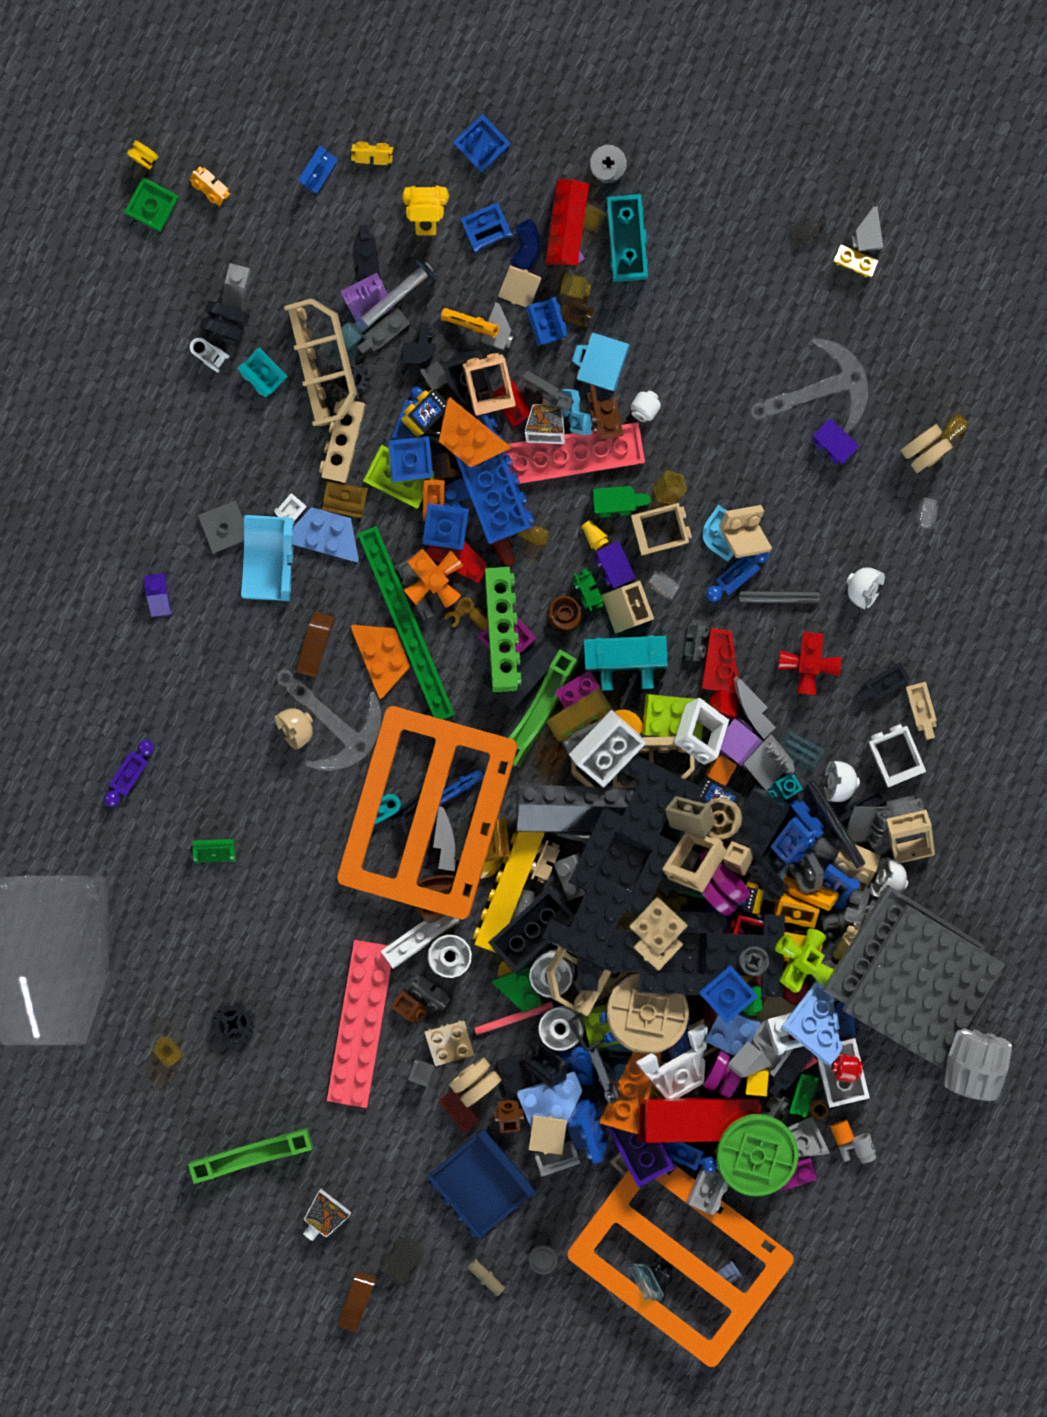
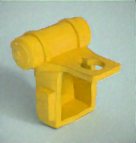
M439 186L405 187L402 199L405 205H409L406 207V215L410 221H415L416 235H436V221L443 218L444 207L442 205H446L449 199L447 188ZM430 221L432 223L431 229L427 231L422 230L420 222Z

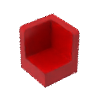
M721 689L709 697V705L729 719V722L737 717L738 697Z

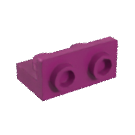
M586 671L556 690L555 693L559 698L561 706L566 709L599 689L600 686L591 671Z
M810 1156L798 1158L793 1176L778 1192L817 1180Z

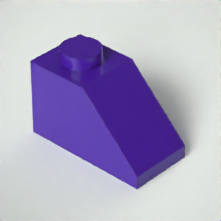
M162 573L144 576L146 597L151 617L171 615L167 575Z

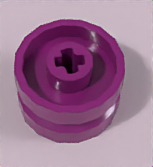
M719 864L704 891L701 892L718 911L726 916H730L738 908L736 902L743 903L750 897V892L746 885L734 872L723 864Z
M719 1049L707 1072L703 1087L713 1091L722 1081L719 1087V1095L729 1099L735 1088H737L741 1077L728 1067L731 1054Z

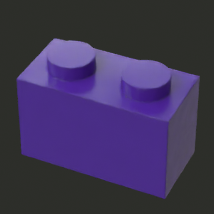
M831 418L812 436L814 439L813 444L819 450L824 448L829 453L827 457L835 465L837 463L842 465L859 448V445Z
M619 541L596 552L597 556L594 559L599 569L604 568L606 575L603 577L608 587L612 586L615 589L636 579Z

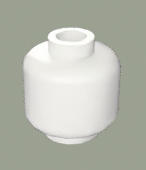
M639 392L630 406L632 416L641 422L651 421L659 411L661 404L657 394L654 392Z

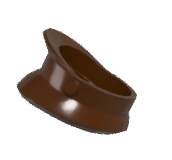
M568 595L559 596L549 604L547 610L548 621L555 630L563 633L571 632L580 626L583 620V610L575 598Z

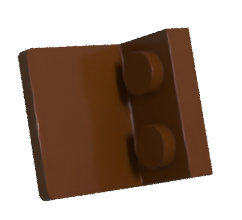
M590 385L591 393H587L594 433H598L599 440L623 436L617 398L597 400L595 386Z

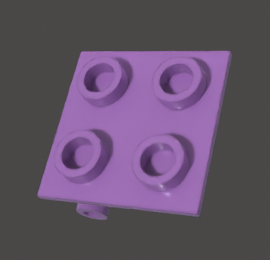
M377 273L341 291L359 327L366 324L361 317L388 295ZM395 307L390 308L385 314L394 310Z

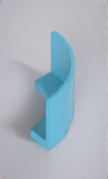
M244 516L242 598L290 601L292 576L291 565H288V563H293V518Z

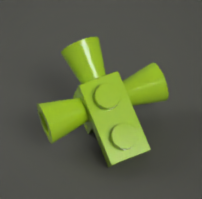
M808 929L803 946H798L788 934L784 935L776 945L775 950L790 957L780 982L794 993L800 991L807 974H812L818 983L823 986L834 970L821 963L825 955L819 952L818 949L826 940V936L816 929Z

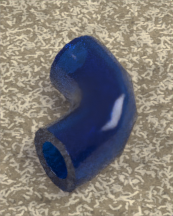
M531 218L521 222L515 228L520 239V249L515 257L510 260L511 266L528 271L536 263L540 252V235Z

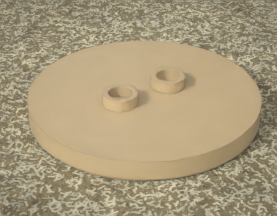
M639 973L631 974L620 981L609 996L606 1009L609 1028L614 1037L629 1050L642 1054H655L665 1051L681 1038L687 1027L689 1009L685 995L638 993Z

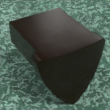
M570 301L563 321L582 327V330L586 331L592 320L594 307H586Z

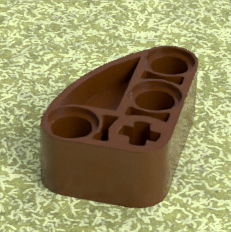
M317 611L314 612L306 633L296 670L297 673L313 678L317 677L335 617Z
M441 875L429 877L417 882V884L426 889L450 894L455 876ZM466 884L465 887H469V890L463 893V896L469 898L472 885ZM414 906L422 919L427 923L436 922L445 916L437 912L429 914L428 911L426 912L427 909Z
M357 1270L338 1323L339 1327L357 1333L376 1280L375 1276Z

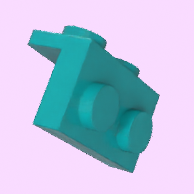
M261 348L256 349L237 368L241 372V376L245 380L250 381L255 390L264 397L271 395L288 377Z

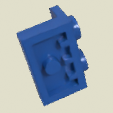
M319 145L298 179L299 183L314 193H318L338 159L329 154L327 149Z
M793 818L772 844L771 848L786 864L794 861L799 862L805 856V850L815 843V837L818 835V832L816 830L809 832L797 818Z

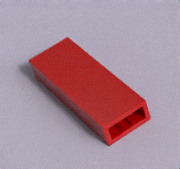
M730 1097L729 1099H639L638 1140L646 1143L719 1141L725 1129L737 1119L747 1115L760 1114L761 1105L759 1099L752 1097Z

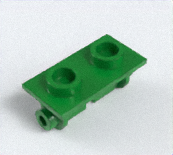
M586 568L580 571V576L574 573L575 578L572 581L576 590L581 589L584 597L580 599L584 608H589L590 611H593L591 607L594 605L596 609L604 606L602 603L604 600L598 588L592 591L589 589V587L596 585L591 571L588 572Z

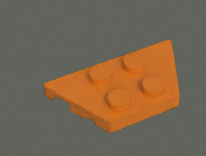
M452 398L448 399L439 442L469 467H474L511 449L510 445Z
M352 625L351 629L378 697L381 699L411 666L395 628Z

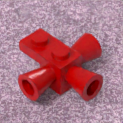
M803 632L799 656L782 650L779 652L778 670L798 669L797 673H802L796 693L816 695L815 675H819L820 671L840 676L841 657L821 658L824 634Z

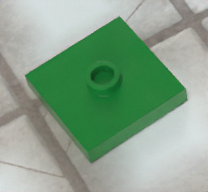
M142 177L124 214L161 233L179 196Z

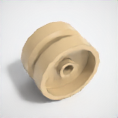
M937 424L900 450L906 459L911 458L916 453L919 454V457L911 463L916 473L936 463L944 457L943 454L953 448L948 439H943L937 444L933 442L942 435V431Z
M484 1057L465 1068L449 1084L455 1093L468 1088L460 1099L466 1107L478 1101L502 1080L495 1071L488 1073L484 1077L482 1076L490 1068V1064Z

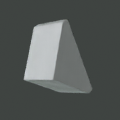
M749 1042L741 1048L728 1064V1067L741 1078L771 1066V1062L765 1055Z

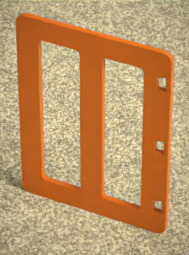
M395 706L387 708L337 877L339 883L457 919H466L470 915L517 753V743L506 737ZM408 730L436 739V743L397 877L392 879L364 871L362 866L401 732ZM462 745L490 754V759L451 893L444 894L420 887L417 881L456 747ZM501 761L508 762L504 775L498 773ZM484 822L490 823L487 836L481 834ZM466 884L472 885L469 898L463 896Z
M677 1166L670 1175L665 1174L655 1179L685 1203L695 1182L692 1177ZM628 1170L570 1247L567 1256L571 1262L709 1367H715L793 1264V1255L722 1200H720V1206L724 1210L720 1214L715 1212L712 1215L691 1206L765 1263V1268L746 1293L741 1292L630 1207V1201L641 1187L637 1186L631 1172ZM614 1223L620 1224L731 1310V1314L711 1340H707L595 1254L594 1249ZM764 1240L775 1247L771 1253L761 1246Z

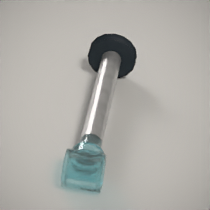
M421 257L416 261L420 267L354 324L348 322L341 327L347 351L361 341L362 332L429 276L434 282V279L438 278L433 273L432 267L425 263Z

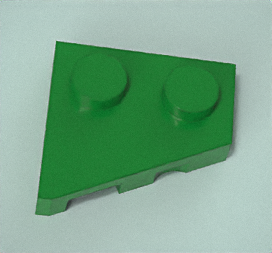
M528 966L518 975L510 972L492 979V983L523 1012L542 1005L539 994L531 985L529 978L530 969Z

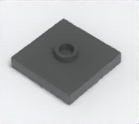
M236 500L198 515L212 553L244 542V519Z

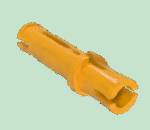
M444 308L441 313V320L471 329L474 333H483L491 337H496L499 333V325L486 322L481 317L474 318L449 310L448 308Z

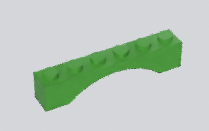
M562 650L558 651L533 703L509 737L518 745L513 763L518 768L521 767L559 701L555 691L570 682L581 663Z
M307 1127L190 1161L188 1166L193 1183L196 1184L252 1165L310 1151L313 1149V1144Z

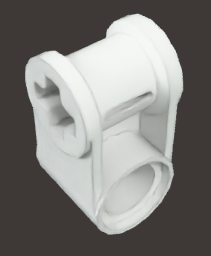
M196 338L190 344V350L194 356L202 360L204 364L217 373L220 371L219 367L224 360L229 358L228 354L202 338ZM198 342H202L205 345V350L202 353L194 351V345Z

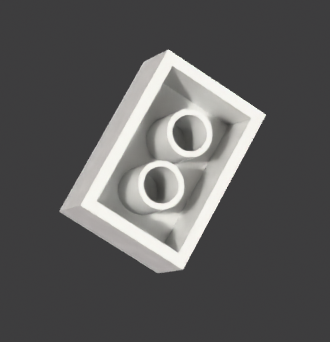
M611 710L569 755L582 770L602 787H605L646 742L636 730Z
M855 1037L839 1039L842 1043V1050L838 1056L841 1054L856 1056L861 1062ZM817 1057L827 1103L830 1108L870 1098L863 1071L861 1078H857L853 1083L838 1081L834 1073L831 1072V1065L827 1066Z

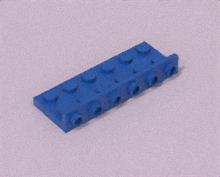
M485 413L475 417L504 440L502 435H498L496 431L498 424L494 416ZM504 451L474 467H469L455 455L489 544L534 528L532 524L535 522L531 511H527L525 506L527 499L524 492H520L518 488L520 481L517 474L512 472L510 466L513 463L509 454H505Z
M590 1097L579 1100V1103L576 1104L568 1124L569 1127L581 1125L579 1130L582 1139L586 1138L587 1141L585 1149L588 1159H592L593 1163H598L603 1159L609 1140L604 1124L599 1123L601 1114L596 1099L591 1100Z

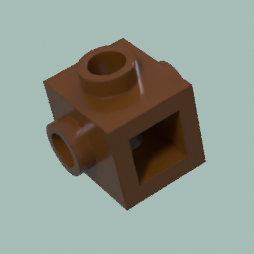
M518 1100L498 1101V1110H494L495 1122H499L500 1134L521 1132L520 1120H524L523 1108H519Z

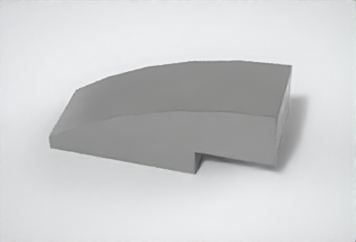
M736 676L734 678V685L739 704L751 726L765 739L776 728L762 714L768 707Z
M439 807L433 847L441 848L439 869L455 871L456 846L453 829L444 807Z

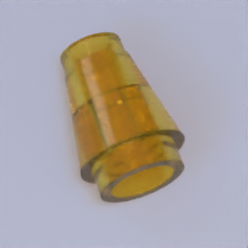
M957 413L951 417L942 431L941 437L951 442L967 430L966 427L969 425V422Z
M534 526L532 529L519 532L518 536L540 547V545H546L550 531L546 530L545 527Z

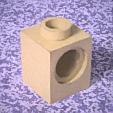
M731 841L723 858L724 865L731 871L744 876L753 860L750 848Z

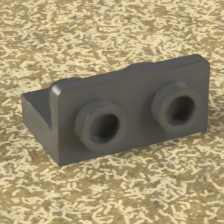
M808 848L804 852L805 856L799 862L794 861L788 864V868L803 894L822 890L824 872L811 848Z

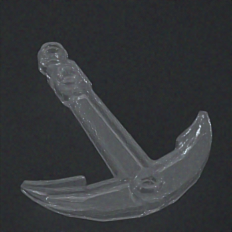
M813 339V344L823 349L833 360H837L842 373L790 394L784 393L767 399L764 404L756 403L751 408V415L753 418L760 420L766 415L772 416L789 410L792 406L843 390H849L852 404H849L848 420L843 430L847 434L858 423L868 399L866 374L856 357L846 348L830 340ZM853 374L859 375L858 381L852 380ZM780 401L782 407L778 409L774 406V403ZM761 408L763 410L762 415H757L755 409Z
M281 670L277 674L278 683L286 686L287 691L298 702L306 705L346 745V748L336 756L333 754L321 760L307 761L306 766L326 771L347 768L362 760L370 752L379 735L381 726V708L374 691L370 692V705L365 719L367 722L362 730L357 733L318 700L299 679H294L292 672ZM284 674L289 675L287 682L282 681ZM298 688L304 689V694L302 696H299L297 694ZM357 744H364V750L359 751Z

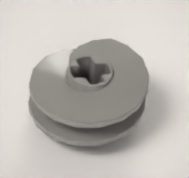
M604 145L593 152L590 159V168L593 175L601 182L614 183L626 171L627 160L624 153L618 147ZM606 159H610V162L614 163L609 169L606 165H603V162L606 163Z

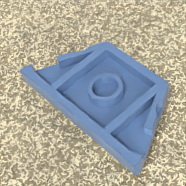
M311 507L293 527V545L359 562L351 518Z

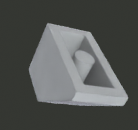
M878 207L872 208L855 231V236H852L853 248H857V252L880 250L883 248Z
M229 264L222 304L242 310L251 274L250 268Z
M495 303L488 322L499 325V333L496 337L483 334L481 343L504 351L505 347L510 348L513 336H510L511 329L500 304Z

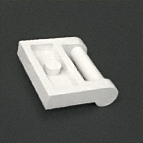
M791 1013L765 1020L776 1055L803 1046L797 1040L785 1043L780 1042L781 1037L790 1035L781 1026Z

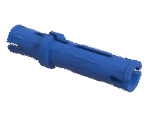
M479 767L465 777L461 776L459 781L444 789L439 807L462 792L471 790L472 786L482 781L485 775Z

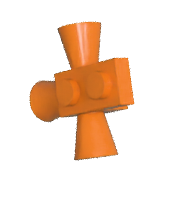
M423 549L407 561L421 578L419 582L404 589L416 605L429 589L433 594L437 592L445 608L459 599L461 594L447 584L449 580L446 575L463 567L451 550L438 567Z

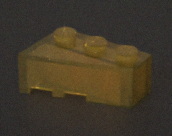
M597 688L591 694L548 719L546 724L558 743L564 742L571 738L573 733L591 725L590 723L596 719L598 721L603 719L612 708L600 688Z

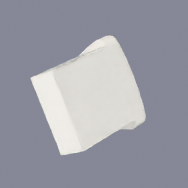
M291 493L279 508L276 507L274 512L278 517L293 518L294 526V521L307 506Z

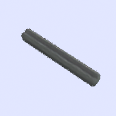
M741 591L739 592V602L817 604L820 602V594L818 592Z

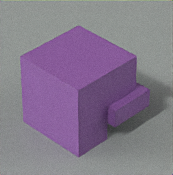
M738 717L727 727L719 754L730 761L733 759L743 769L747 770L743 763L763 741L754 734L755 730Z

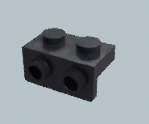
M635 671L629 679V686L620 699L619 708L631 711L637 716L644 718L646 694L658 695L663 682L654 679V689H641V672Z

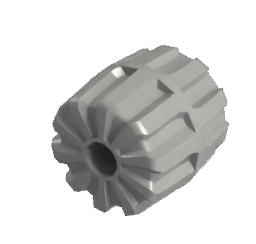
M968 1029L958 1030L947 1058L944 1086L952 1092L965 1097L984 1101L997 1100L1007 1076L1012 1044L1006 1039L996 1037L991 1033L982 1034L979 1030L975 1029L973 1031Z

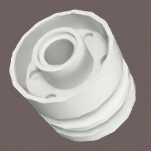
M444 935L432 942L428 949L427 959L429 966L436 974L442 977L454 978L460 976L468 969L472 953L464 939L456 935ZM449 950L455 955L452 962H447L444 958L445 952Z
M554 948L544 950L536 957L530 969L529 978L532 987L537 993L545 997H551L546 970L557 951ZM564 957L555 971L559 995L568 990L575 973L574 963Z
M566 1006L556 1007L546 1012L539 1024V1035L543 1043L557 1051L567 1050L577 1045L579 1041L569 1025V1019L577 1015L578 1012ZM581 1016L573 1021V1024L581 1038H583L585 1025ZM559 1023L565 1025V1033H561L558 1030Z

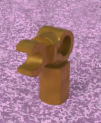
M467 597L460 599L459 603L454 607L456 610L447 613L444 617L447 620L450 616H454L456 621L452 626L455 627L459 624L460 617H465L469 613V618L482 631L488 627L487 615L479 608L475 609L473 601Z

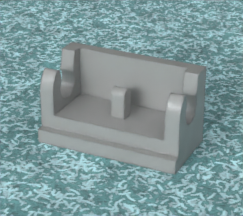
M572 1140L564 1143L562 1155L544 1154L543 1152L534 1153L541 1176L580 1164V1159Z

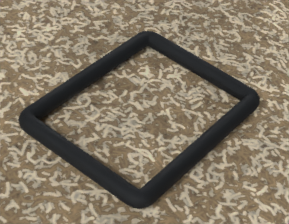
M602 998L594 1004L591 1010L601 1005L605 1001L608 1003L609 998ZM578 1013L569 1019V1025L584 1051L589 1052L602 1044L604 1039L602 1038L587 1048L573 1024V1021L583 1016V1014Z

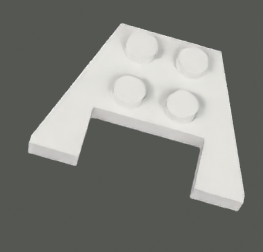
M703 1023L687 1032L692 1049L660 1068L656 1056L652 1053L637 1061V1065L664 1098H679L704 1083L705 1060L703 1059L704 1050H706L705 1034H707L708 1029Z

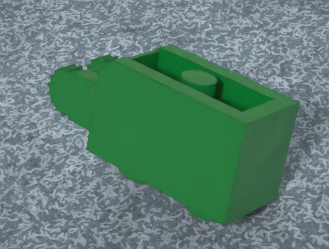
M630 486L593 489L595 514H599V518L611 517V513L618 512L620 516H630L632 511H636V507L648 506L651 502V496L645 493L635 494L634 489Z

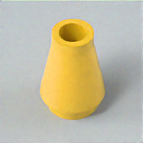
M591 520L581 526L591 549L594 548L597 552L608 545V536L593 524Z

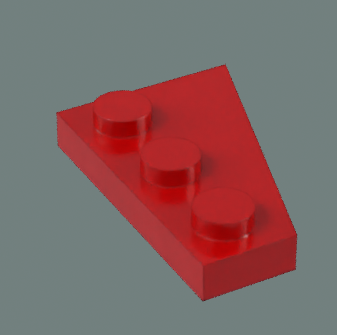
M465 541L463 550L429 545L426 553L431 559L441 563L451 550L463 565L456 572L477 583L480 582L488 565Z
M710 628L701 689L714 691L723 689L736 694L734 678L738 677L739 674L736 667L732 633L729 630Z

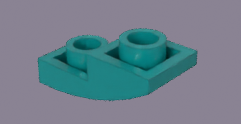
M794 773L774 782L767 792L784 801L803 790Z

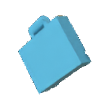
M592 333L589 337L588 345H577L572 361L580 367L576 376L577 380L615 392L630 345ZM583 350H586L583 361L580 362Z

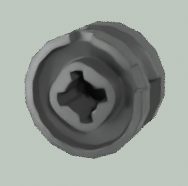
M750 947L741 952L738 964L744 974L756 976L766 971L769 960L767 953L760 947Z
M545 1244L535 1246L529 1254L530 1267L534 1272L543 1275L553 1271L557 1265L555 1250Z

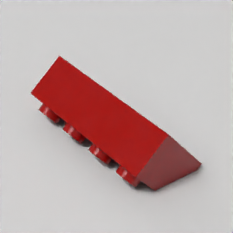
M557 179L545 264L578 265L589 184L573 179Z

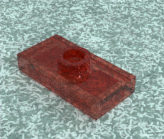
M452 1089L439 1102L463 1133H465L480 1119L470 1106L466 1107L460 1100L461 1095L455 1093Z

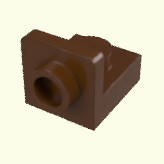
M401 990L390 1008L408 1021L417 1023L423 1018L427 1006Z

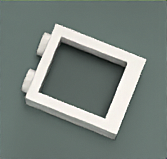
M697 698L686 704L674 743L705 765L718 758L729 719L702 699ZM696 721L712 731L708 745L692 735Z
M901 724L890 728V733L883 735L880 732L871 736L872 740L868 741L886 787L893 786L926 772L908 727H902ZM903 733L916 766L889 777L876 744Z

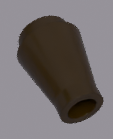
M816 1100L810 1105L809 1112L812 1118L824 1120L828 1117L830 1108L825 1101ZM818 1105L822 1107L820 1112L815 1111Z

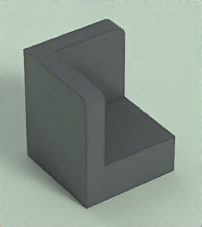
M435 362L429 367L420 370L431 389L437 391L448 384L445 372L439 362Z
M415 1059L408 1080L427 1087L435 1065Z

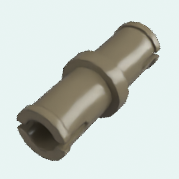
M477 1259L472 1261L467 1267L480 1280L479 1283L488 1287L495 1296H499L505 1289V1286L493 1276V1272L484 1268Z

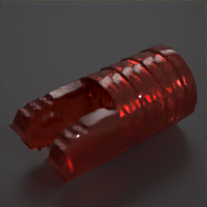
M507 537L492 543L495 554H498L502 566H512L515 560L509 538Z

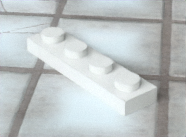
M447 915L433 923L423 921L383 949L381 953L394 969L460 921Z

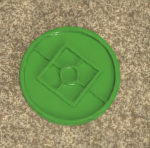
M752 1114L741 1117L730 1124L719 1139L716 1150L718 1170L726 1183L739 1193L748 1196L772 1194L781 1189L795 1172L798 1162L796 1140L788 1127L772 1116Z

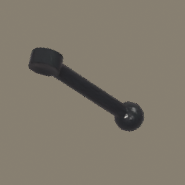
M798 926L792 928L794 934H807V930L800 929ZM823 933L826 936V940L833 939V933Z

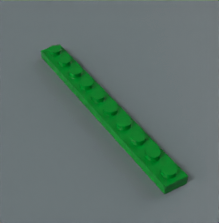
M377 526L358 533L433 717L443 720L455 715Z

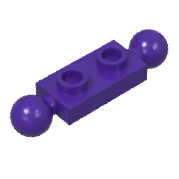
M141 741L138 744V753L136 754L133 751L129 753L109 783L114 788L113 791H108L104 795V803L107 806H117L120 802V793L127 796L149 763L144 757L151 755L154 751V745L151 741Z

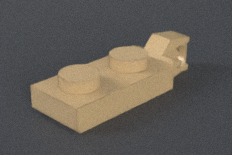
M926 682L905 687L918 731H924L926 740L935 738L932 727L937 726V720Z

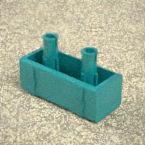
M641 194L606 197V218L608 221L613 282L646 280L648 278V259L646 257L647 235L646 229H644V210Z
M649 635V637L584 639L585 672L598 671L600 673V691H613L612 672L619 670L641 671V689H654L653 670L668 667L666 636Z

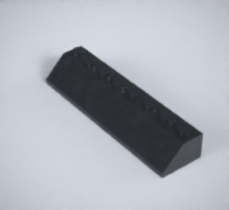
M519 785L516 791V832L591 833L603 808H607L621 816L623 815L635 788ZM667 818L660 835L679 836L680 830L670 828Z

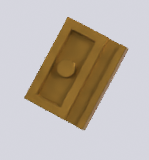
M328 480L322 510L362 518L368 488Z
M506 817L497 819L485 862L502 859V857H511L508 820ZM483 823L482 835L487 836L490 823Z

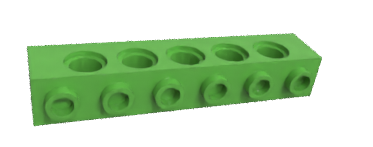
M510 567L485 568L492 692L517 691L518 685H521V672H517L516 666L520 665V654L515 652V645H519L518 632L514 633V625H517V613H513L512 605H516L515 593H511V586H514V573H510ZM502 586L506 591L499 594L495 591V588ZM504 606L507 612L499 613L496 608ZM506 626L509 631L500 633L498 627ZM503 645L508 646L510 651L502 653L499 647ZM507 665L511 668V671L504 673L500 668Z

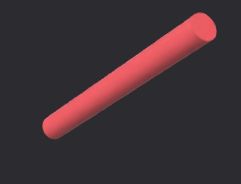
M552 1001L531 1010L521 1011L474 1029L478 1036L552 1010L554 1007Z

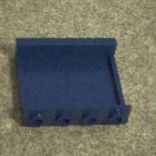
M485 1128L427 1176L429 1178L427 1182L434 1191L436 1189L440 1191L442 1201L447 1206L451 1205L454 1208L455 1212L453 1213L460 1222L464 1220L469 1226L466 1228L473 1238L477 1236L479 1240L515 1208L536 1193V1189Z

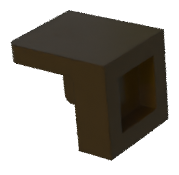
M448 453L432 456L435 480L463 476L460 468H451L450 455Z

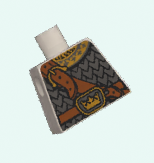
M543 398L542 404H534L532 406L525 428L526 443L565 444L563 413L555 405V401L549 402Z
M320 1189L304 1218L309 1226L303 1234L312 1241L319 1232L327 1237L350 1216L351 1212Z

